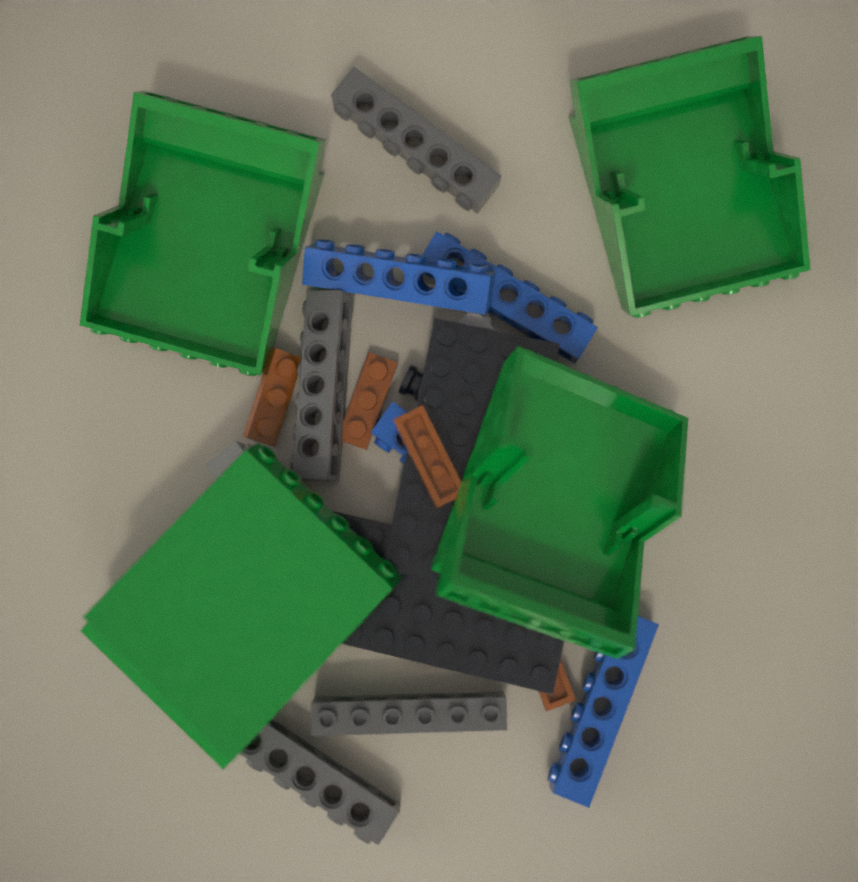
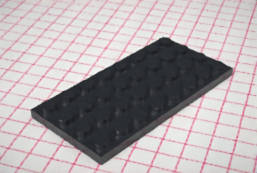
M435 318L416 408L424 406L461 482L504 362L518 346L556 362L560 344ZM408 451L406 453L384 560L391 562L396 567L398 573L439 581L440 573L430 569L455 499L438 508L435 507Z
M333 511L334 514L342 516L348 522L349 528L359 537L368 540L373 550L384 560L392 524ZM398 573L402 579L342 643L548 694H553L564 646V640L437 596L436 592L439 581Z

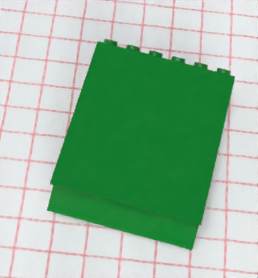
M746 36L569 80L575 115L568 117L621 309L629 316L635 318L650 315L651 311L660 308L672 310L681 306L680 303L688 301L704 302L715 294L731 295L740 292V288L763 287L769 285L770 280L778 278L783 280L799 277V273L811 270L801 159L773 150L762 36Z
M149 91L133 92L119 204L116 207L93 215L79 326L90 328V331L95 334L119 336L124 342L145 343L157 351L170 350L178 352L181 357L186 359L199 358L207 360L215 367L236 368L244 375H261L264 372L270 350L274 348L325 174L320 172V166L326 139Z
M518 346L502 366L430 569L440 573L436 595L615 659L635 650L644 543L682 517L688 417Z
M258 443L246 449L83 616L87 623L80 632L224 770L384 599L402 577L397 573L396 567L391 562L383 560L373 550L368 540L359 537L349 528L348 522L342 516L334 514L325 505L323 498L319 494L310 491L301 482L296 472L281 464L277 460L276 454L270 448Z

